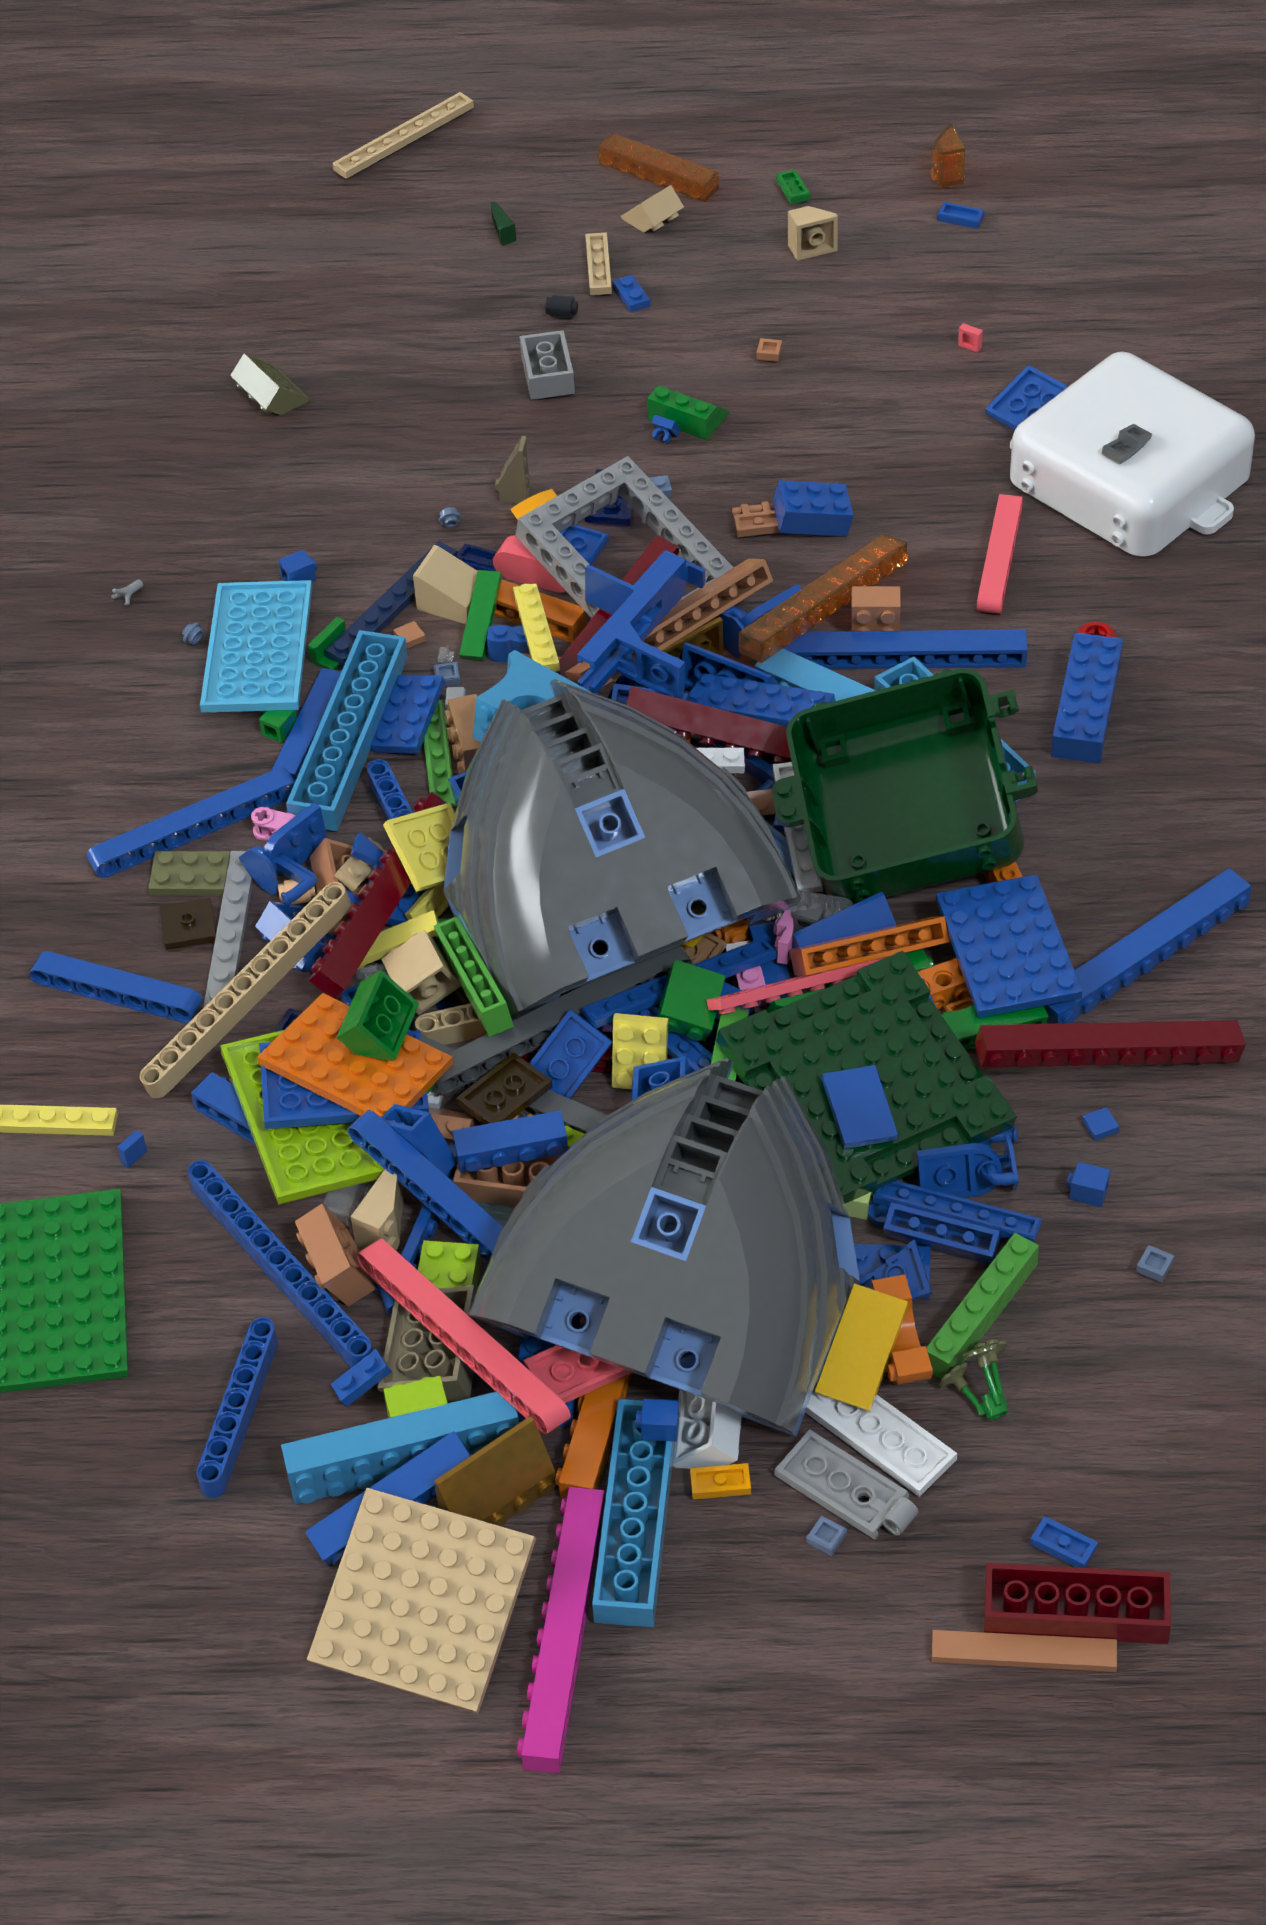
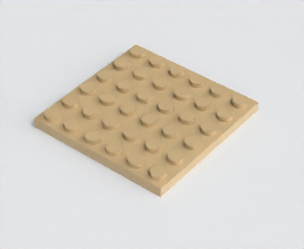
M366 1488L307 1661L479 1714L536 1541L535 1536Z

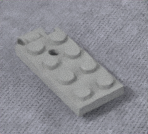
M810 1429L775 1468L776 1477L874 1540L878 1537L877 1530L881 1525H884L892 1534L901 1535L919 1513L916 1505L909 1500L907 1490ZM866 1496L869 1498V1501L860 1502L858 1498Z

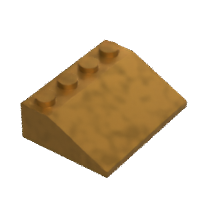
M531 1416L434 1480L439 1509L501 1527L515 1514L526 1511L540 1497L548 1496L557 1486L555 1485V1469L536 1423Z

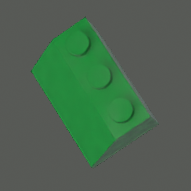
M659 385L647 398L649 420H653L654 415L673 420L680 427V431L707 440L729 415V410Z
M380 970L360 982L336 1038L356 1055L394 1061L419 1003Z

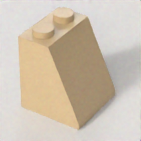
M434 545L413 575L417 610L466 624L478 571L441 547Z
M425 930L412 935L407 942L398 948L392 949L388 955L381 959L390 978L419 1003L416 1010L418 1015L461 987L434 939Z

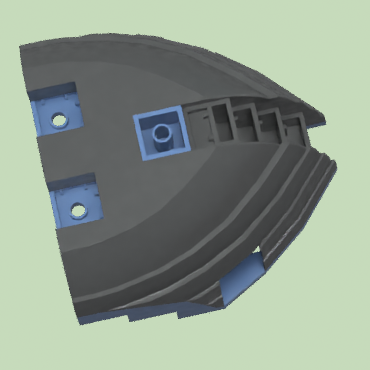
M556 679L552 680L549 685L554 697L526 709L520 710L517 705H512L511 701L501 700L467 769L449 836L444 894L454 917L458 916L505 999L512 1021L558 999L560 994L744 918H746L750 925L796 906L801 900L767 823L756 805L748 797L745 788L727 769L719 768L681 737V735L677 734V731L640 711ZM699 901L703 903L705 913L702 915L694 914L691 910L693 902ZM601 941L606 944L607 952L604 955L594 953L592 946L595 942Z
M724 1058L650 1090L601 1119L551 1166L546 1165L525 1188L522 1199L513 1209L498 1237L468 1316L477 1322L528 1340L530 1335L733 1408L743 1418L797 1436L814 1386L818 1384L854 1283L861 1284L851 1221L829 1154L787 1078L781 1076L780 1079L774 1080L772 1085H768L762 1091L728 1079L733 1061L729 1058ZM579 1313L584 1314L587 1319L585 1326L581 1329H574L571 1324L573 1316ZM688 1352L693 1353L696 1357V1363L691 1368H683L680 1364L682 1355Z

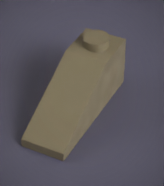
M521 436L502 468L500 478H496L495 492H499L500 502L520 503L529 497L531 486L526 436Z

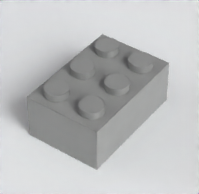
M564 330L520 336L521 358L530 399L575 394L574 373Z

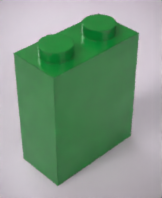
M675 959L668 971L657 1017L668 1018V1032H676L686 1035L692 1040L706 1042L712 1031L717 1010H708L707 1000L721 996L725 975Z

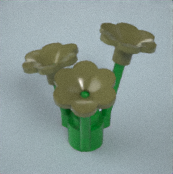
M997 1339L988 1340L985 1343L976 1344L974 1350L962 1354L963 1358H976L979 1368H983L990 1393L981 1397L983 1401L981 1404L967 1387L968 1383L963 1378L969 1367L967 1362L956 1366L950 1373L946 1374L941 1379L940 1388L942 1389L954 1384L959 1391H963L975 1406L979 1417L986 1415L988 1421L1009 1412L1008 1404L1004 1397L997 1363L999 1362L997 1354L1005 1351L1007 1342L998 1341Z

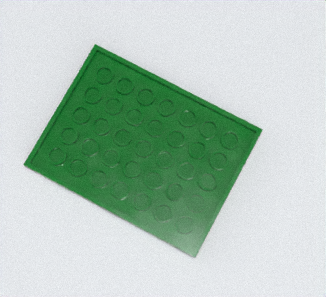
M121 1189L0 1203V1393L129 1377Z

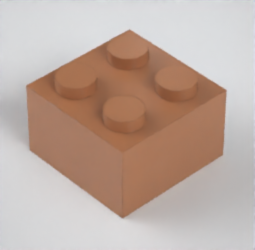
M852 586L851 631H900V586Z

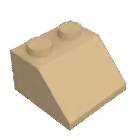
M669 185L621 215V218L642 232H646L649 229H652L654 232L664 226L662 221L665 219L669 222L679 216L677 211L684 208L673 187Z
M810 206L788 211V246L797 261L837 251L838 216L836 213Z

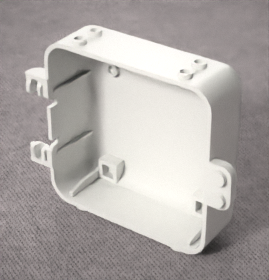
M1116 352L1105 358L1017 426L1010 441V448L1012 449L1010 479L1022 491L1122 550L1136 556H1150L1161 551L1189 527L1208 535L1215 533L1232 519L1234 506L1225 498L1245 483L1250 476L1255 432L1251 422L1243 415L1131 353ZM1132 424H1136L1152 433L1151 439L1144 447L1122 464H1118L1101 454L1104 445L1118 439L1119 431Z

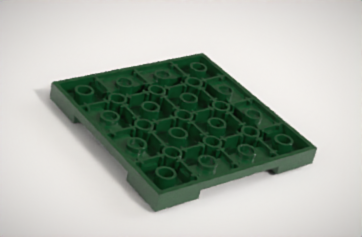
M903 951L858 969L856 976L773 1012L767 1013L766 1010H763L718 1030L716 1042L726 1057L733 1061V1068L745 1085L764 1091L765 1087L772 1085L773 1081L780 1079L781 1076L787 1078L829 1154L845 1204L917 1172L916 1151L980 1143L1013 1128L1017 1118L988 1074L982 1075L929 998L930 989ZM875 1065L898 1133L897 1140L843 1149L821 1079L822 1074Z

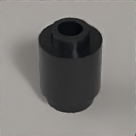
M552 295V297H547L545 313L551 315V317L572 319L578 313V301H575L573 296Z

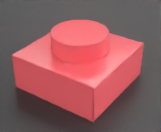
M963 323L959 327L958 346L978 353L982 348L983 330Z

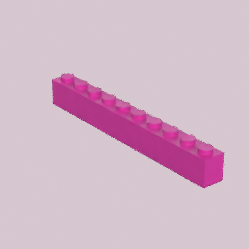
M569 1487L567 1498H562L560 1514L564 1516L563 1524H557L556 1541H559L558 1549H553L551 1567H555L553 1575H548L546 1592L550 1594L549 1602L544 1601L542 1607V1620H545L544 1629L539 1628L537 1635V1647H540L539 1656L534 1655L532 1663V1674H536L534 1683L529 1682L527 1701H531L530 1709L524 1710L522 1729H526L525 1737L519 1738L517 1746V1757H522L524 1770L559 1774L561 1771L605 1509L604 1490Z

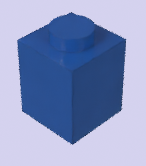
M304 549L278 559L281 578L284 581H316V562L313 557L307 555Z
M1078 1162L1075 1172L1070 1171L1066 1187L1071 1188L1070 1200L1102 1207L1109 1187L1110 1169Z
M643 1399L642 1410H637L636 1428H641L642 1440L677 1442L679 1401Z

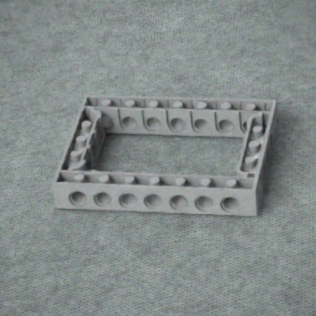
M629 456L518 518L515 536L591 618L599 608L585 601V568L589 563L560 532L571 525H577L578 521L590 514L593 516L602 507L608 504L612 505L616 502L618 494L627 502V506L632 508L642 518V522L647 524L657 536H662L680 548L679 557L705 569V585L733 568ZM700 588L695 589L694 591L682 597L680 600L684 599L685 597L689 596L690 594H692Z

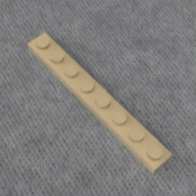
M459 92L333 162V170L347 179L474 108L473 100Z

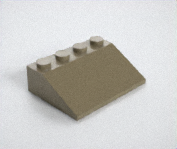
M474 1285L439 1289L468 1315L477 1292ZM395 1300L383 1357L392 1372L378 1383V1390L384 1392L383 1389L392 1387L395 1384H406L419 1381L425 1377L441 1376L447 1402L469 1399L474 1371ZM475 1321L480 1327H482L483 1323Z

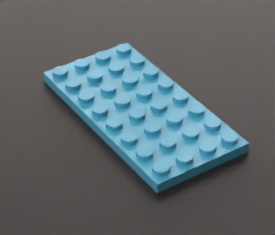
M311 580L217 584L200 701L201 713L299 710L312 596Z

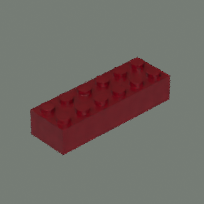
M986 1563L984 1633L1117 1639V1642L1168 1644L1171 1630L1170 1572Z

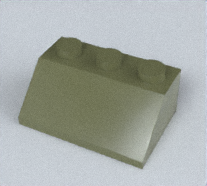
M245 353L230 375L237 381L236 385L240 389L249 393L248 397L259 403L260 409L268 414L273 412L283 415L307 403L310 399L274 364Z

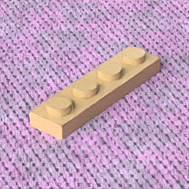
M607 232L585 234L590 295L612 294Z

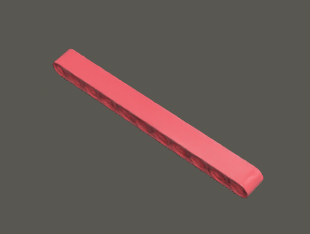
M378 1239L356 1254L359 1265L374 1281L526 1419L531 1416L540 1432L546 1435L571 1418L567 1405L560 1397L386 1241Z

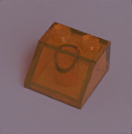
M949 124L935 139L934 150L931 151L933 161L931 177L933 181L936 180L939 188L964 184L965 147L953 125Z

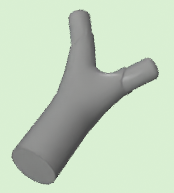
M138 579L124 588H114L112 592L116 594L111 595L112 599L125 597V605H129L132 594L143 588V583Z

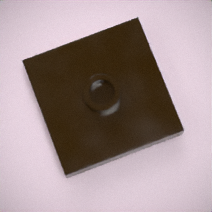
M211 898L160 906L166 950L215 942L216 931Z

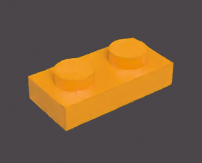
M748 1463L690 1468L693 1500L751 1495Z

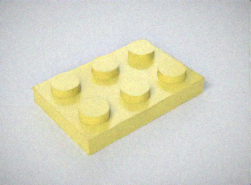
M614 1014L612 1088L632 1090L634 1066L667 1060L668 1018Z

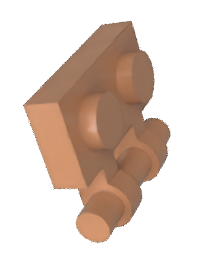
M764 501L758 505L748 506V504H740V507L731 508L737 538L780 533L773 503Z

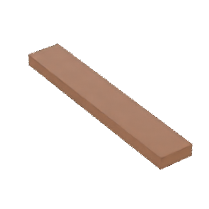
M933 1630L932 1662L1116 1672L1117 1639Z

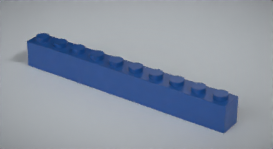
M1026 629L783 632V649L827 669H890L913 656L926 668L1026 667L1027 663Z
M1228 868L1076 969L1075 974L1082 989V998L1044 1005L1048 1014L1047 1023H1073L1076 1018L1085 1012L1092 1011L1103 1000L1110 999L1122 987L1132 984L1143 973L1150 972L1161 961L1168 960L1173 953L1182 947L1189 946L1200 935L1207 934L1213 926L1219 922L1226 921L1237 910L1244 909L1250 902L1251 885Z

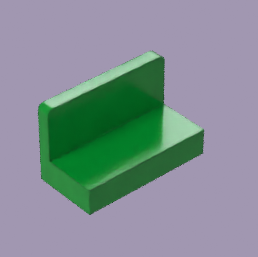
M336 617L308 644L311 663L321 668L337 670L341 666V664L325 657V649L346 630L345 620Z

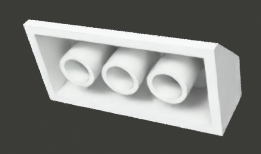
M679 1389V1427L677 1442H675L673 1466L675 1468L690 1469L729 1465L737 1461L741 1416L733 1408Z

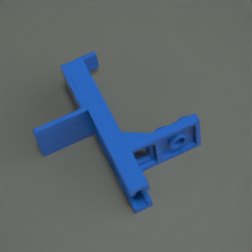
M665 550L634 585H631L600 569L587 565L585 568V601L613 615L577 654L578 662L582 663L585 661L590 664V668L578 680L577 684L597 694L617 672L660 694L682 699L684 697L685 662L643 641L685 595V585L687 583L701 589L705 586V569ZM634 651H636L635 661L631 656Z

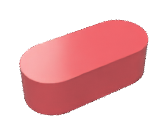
M515 535L505 539L493 558L495 569L501 572L504 578L523 584H537L538 588L562 593L566 591Z

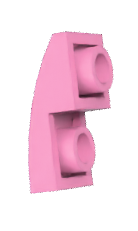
M785 910L782 917L775 921L773 932L777 934L774 947L778 952L777 963L788 965L791 958L790 949H793V916L791 911Z

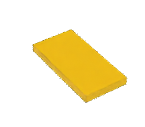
M854 1283L815 1393L870 1412L909 1302Z

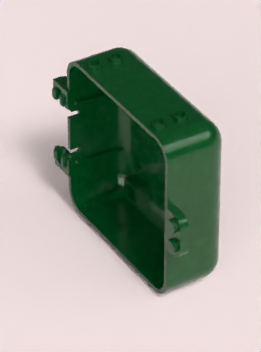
M944 669L933 676L831 703L819 702L793 716L787 726L786 735L794 776L780 779L774 783L772 796L775 812L779 823L784 827L791 828L805 825L813 868L824 893L832 902L841 906H852L880 892L886 898L1004 868L1018 860L1024 848V835L1016 800L1035 795L1038 792V787L1032 766L1024 767L1025 770L1021 773H1015L1014 770L1008 772L996 717L1003 718L1019 712L1014 689L989 696L985 680L978 672L971 669ZM1009 705V707H1007V708H1004V709L1000 708V707ZM1027 780V784L1018 786V782Z

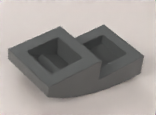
M1132 424L1119 431L1118 439L1104 445L1101 454L1118 464H1122L1144 447L1151 439L1152 433L1136 424Z

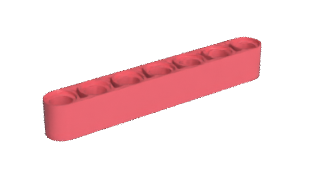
M999 494L978 593V612L1001 614L1022 512L1023 496Z

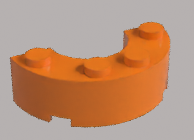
M906 1275L872 1280V1290L909 1302L885 1372H888L890 1382H893L894 1385H901L931 1379L933 1369L926 1346L921 1347L913 1316L912 1296Z

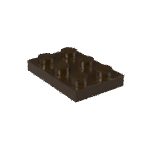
M513 1053L456 1097V1101L459 1107L483 1125L511 1120L553 1087L552 1080Z

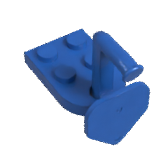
M796 584L759 605L749 613L732 606L715 618L721 617L723 619V644L733 657L739 658L744 654L749 644H751L761 657L770 645L761 630L766 631L774 624V621L778 619L783 621L792 614V608L799 603L798 599L803 593L801 587Z
M312 803L274 832L265 847H252L239 856L240 862L256 884L272 895L279 892L276 875H286L299 883L288 892L281 893L282 900L286 906H290V903L300 898L317 884V876L300 864L310 858L323 839L327 838L321 807Z
M1014 1127L980 1143L916 1151L919 1187L961 1198L986 1194L997 1185H1010L1011 1191H1016L1019 1180L1012 1141L1017 1143L1018 1128ZM1004 1141L1005 1154L998 1155L991 1148L990 1143Z

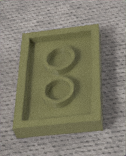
M155 851L148 888L149 894L153 896H223L230 851Z

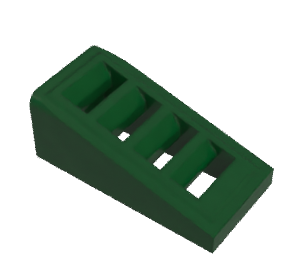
M495 201L491 202L492 221L501 245L504 246L515 242V223Z

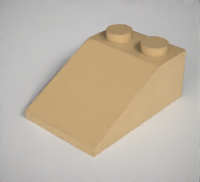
M384 1170L351 1215L354 1238L359 1251L378 1239H383L393 1249H398L404 1188L397 1181V1174L395 1173L392 1175Z

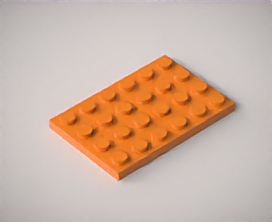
M324 993L257 1056L259 1065L360 1116L367 1110H371L380 1117L394 1104L411 1108L453 1065L452 1056L406 1034L394 1061L354 1054L336 1038L350 1006Z

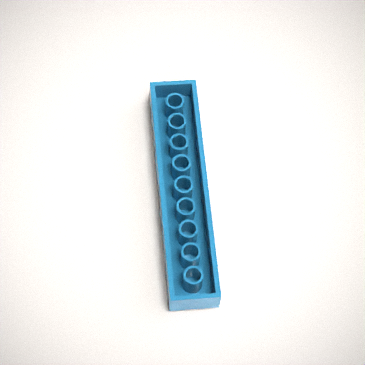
M359 630L287 800L288 813L298 815L312 803H315L321 807L325 830L338 831L371 750L370 745L397 676L401 675L407 661L405 637Z

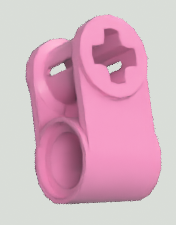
M267 807L257 808L251 814L252 822L255 824L253 834L259 840L268 841L274 832L296 815L272 810Z

